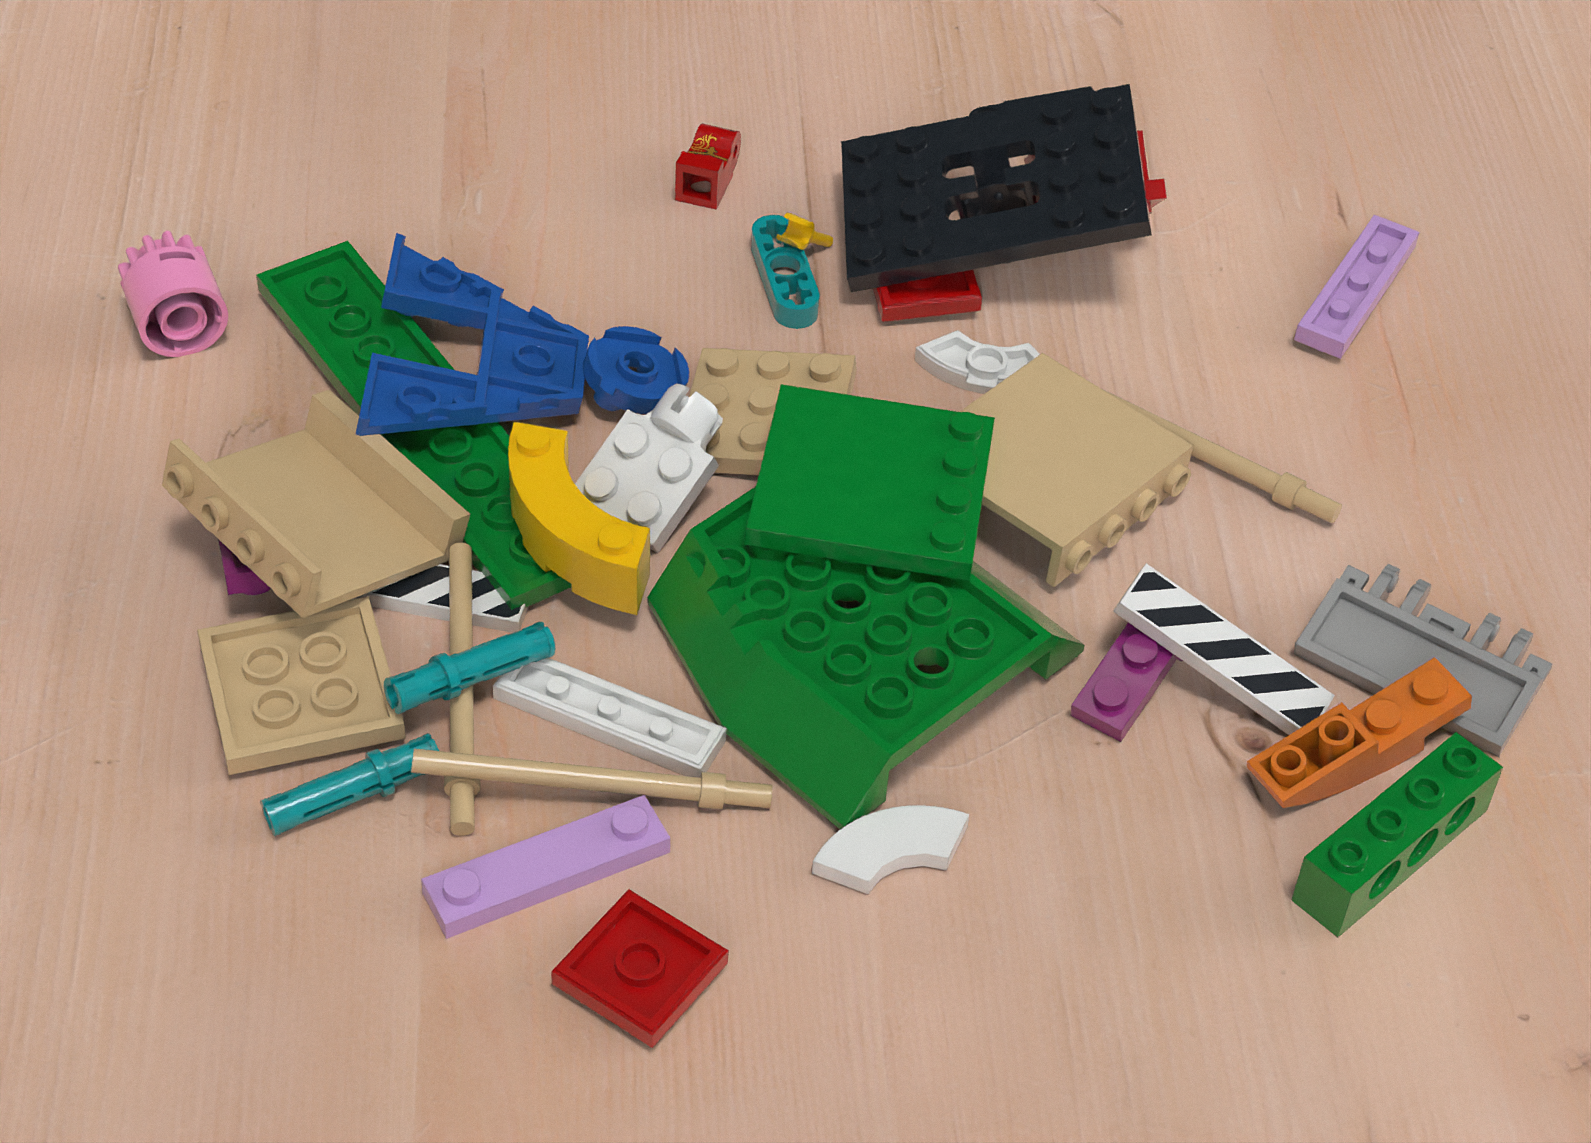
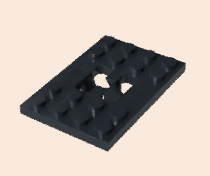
M1130 84L1102 88L1066 97H1056L1046 101L841 141L846 269L851 292L999 264H1008L1015 261L1152 235ZM1035 155V159L1028 164L1010 166L1009 158ZM973 166V175L952 179L946 178V174L953 169ZM957 210L960 219L950 220V214Z

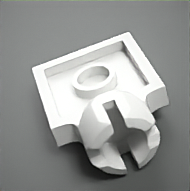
M681 384L669 387L655 408L645 415L636 414L627 409L575 483L580 492L598 508L623 521L650 528V549L656 553H659L719 466L714 456L706 453V446L722 425L723 418L717 413L718 409L713 403L700 393L695 391L690 398L685 396L690 388Z

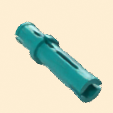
M537 622L522 630L476 645L460 653L452 655L440 653L434 655L429 659L428 664L385 678L383 685L384 693L392 709L395 708L396 714L404 713L407 710L418 707V705L439 698L451 700L459 697L461 690L474 684L514 671L527 664L553 657L556 650L555 641L548 626L544 627L543 622Z
M426 733L408 743L380 752L379 749H374L365 753V759L353 765L333 771L283 793L261 799V808L269 829L272 830L274 836H277L300 824L335 812L367 797L369 798L376 794L385 797L395 793L396 786L421 775H426L411 773L414 749L439 751L434 739H432L430 733Z

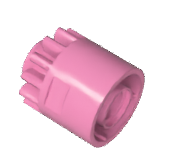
M170 231L163 232L162 239L153 240L149 235L143 236V246L139 250L134 247L126 249L130 263L124 262L118 265L122 278L120 283L143 343L151 351L167 357H181L207 349L223 334L228 322V310L202 246L194 247L190 235L182 236L176 244Z

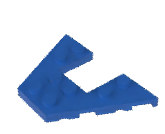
M396 233L381 308L394 310L406 316L417 315L445 321L457 327L468 326L482 329L483 336L477 375L372 353L355 435L365 436L579 413L585 381L583 361L588 350L589 335L569 324L556 321L550 314L534 305L527 312L503 299L504 289L474 273L460 270L454 262L444 257L438 261L427 258L405 246L406 236Z

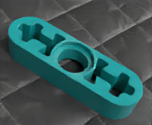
M780 215L763 216L752 225L751 251L774 318L779 324L788 328L801 329L809 327L818 319L820 293L805 251L776 239L777 234L782 235L786 231L788 219ZM773 239L778 244H781V247L774 248ZM787 267L797 272L791 275H782L775 273L773 270ZM796 294L798 305H795V302L789 299V295Z

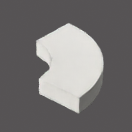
M957 330L916 347L915 361L930 374L946 383L968 391L985 394L1040 354L1030 343L1012 347H998L973 341Z
M912 805L888 808L865 815L840 829L824 844L813 860L812 874L869 894L880 879L904 868L925 866L947 870L968 827L969 814L937 806Z

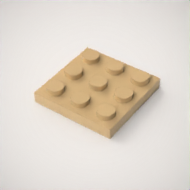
M702 348L689 398L695 391L700 393L713 403L718 409L717 413L723 418L722 425L706 446V453L714 456L719 465L714 473L759 475L781 384L852 395L857 372L855 355Z
M369 596L345 601L305 618H302L296 611H290L197 630L229 775L406 738L402 713H395V708L392 709L384 693V680L390 677L391 674Z

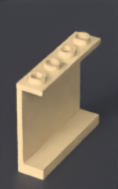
M1044 353L1038 355L960 411L995 417L982 504L1052 549L1045 582L1053 587L1070 574L1082 572L1094 555L1106 546L1108 548L1115 546L1128 528L1137 521H1146L1154 513L1157 506L1170 495L1172 497L1178 496L1184 490L1191 477V470L1188 468L1193 450L1192 444Z
M330 390L312 395L304 430L206 463L180 438L172 440L169 444L163 473L162 486L168 493L177 499L208 531L212 532L243 564L247 565L279 598L283 599L302 618L449 561V548L455 543H463L470 517L469 512L380 434L355 435L359 415Z

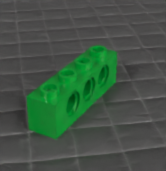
M1455 732L1304 856L1291 901L1338 938L1488 810L1503 766Z

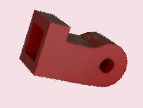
M704 123L699 125L688 152L682 151L676 161L675 201L717 210L733 177V171L737 164L741 147L740 131ZM706 181L711 183V191L698 192L690 186L696 182Z

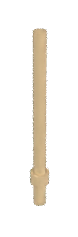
M1109 393L1192 444V456L1272 494V501L1291 510L1297 506L1330 523H1334L1339 516L1342 504L1307 488L1305 480L1288 472L1280 475Z
M462 542L455 543L449 548L450 655L473 647L472 548L470 545ZM473 685L461 690L459 697L450 700V752L474 755ZM444 776V791L450 796V830L455 835H469L475 830L474 796L480 792V779Z
M414 749L411 773L698 801V807L720 810H722L723 804L770 808L772 801V785L726 780V774L701 772L700 777L424 749Z

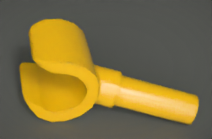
M790 212L784 215V218L789 220L788 226L782 235L777 234V240L800 250H804L809 243L824 247L832 246L833 237L815 231L813 222Z

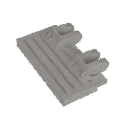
M1387 564L1367 593L1363 589L1369 581V574L1348 565L1340 579L1337 578L1296 641L1294 654L1372 694L1378 693L1435 657L1472 695L1471 709L1440 728L1452 734L1457 732L1472 744L1499 757L1553 665L1530 653L1522 668L1518 667L1530 646L1533 633L1521 628L1511 639L1504 656L1500 658L1486 651L1490 642L1494 641L1499 632L1500 617L1488 613L1469 643L1464 640L1471 626L1468 622L1428 603L1420 616L1416 617L1428 597L1431 588L1430 583L1418 579L1416 584L1410 588L1401 607L1398 608L1386 602V599L1398 583L1399 568Z

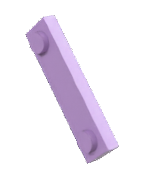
M1374 215L1297 325L1294 340L1341 359L1416 247L1419 232Z
M645 795L422 878V893L444 936L448 939L670 853V836Z

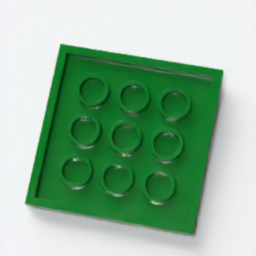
M781 384L746 525L744 545L970 581L995 417Z

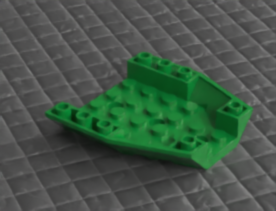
M756 486L689 530L647 597L649 607L718 725L727 728L726 734L839 829L868 815L886 801L890 770L1026 668L1030 667L1046 680L1081 654L1085 647L1082 642L974 561L970 581L744 545L746 525ZM837 600H856L861 606L847 609L838 606L834 602ZM920 664L927 666L937 664L944 671L938 674H927L920 671L916 666Z

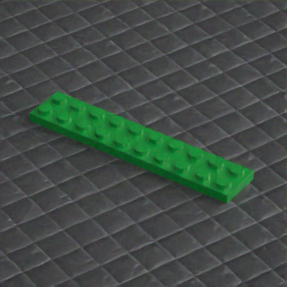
M348 240L256 274L259 292L357 415L360 414L372 353L454 370L411 316L381 308L385 285ZM498 422L380 434L470 513L463 543L470 545L472 548V564L485 575L511 610L524 604L526 608L572 587L571 583L558 576L554 571L545 572L533 560L523 545L522 534L515 518L512 517L508 459L510 436Z

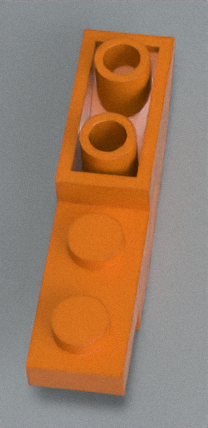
M1434 657L1350 710L1341 702L1248 760L1247 768L1282 808L1321 800L1351 789L1423 751L1424 738L1471 709L1472 695Z

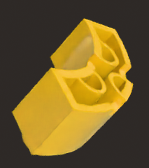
M514 422L508 448L512 517L515 518L522 534L524 547L545 572L552 570L558 576L571 583L572 592L596 604L637 615L650 576V528L635 525L608 514L594 505L580 492L569 474L568 431Z

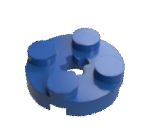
M618 326L605 330L603 338L598 340L594 338L590 342L583 361V373L588 385L595 391L594 401L601 408L608 411H618L620 409L627 411L628 409L634 413L647 414L655 408L669 387L675 384L687 385L689 367L683 354L676 347L671 354L666 348L659 345L662 337L651 331L637 327ZM628 367H635V368H637V372L631 370V369L628 368Z

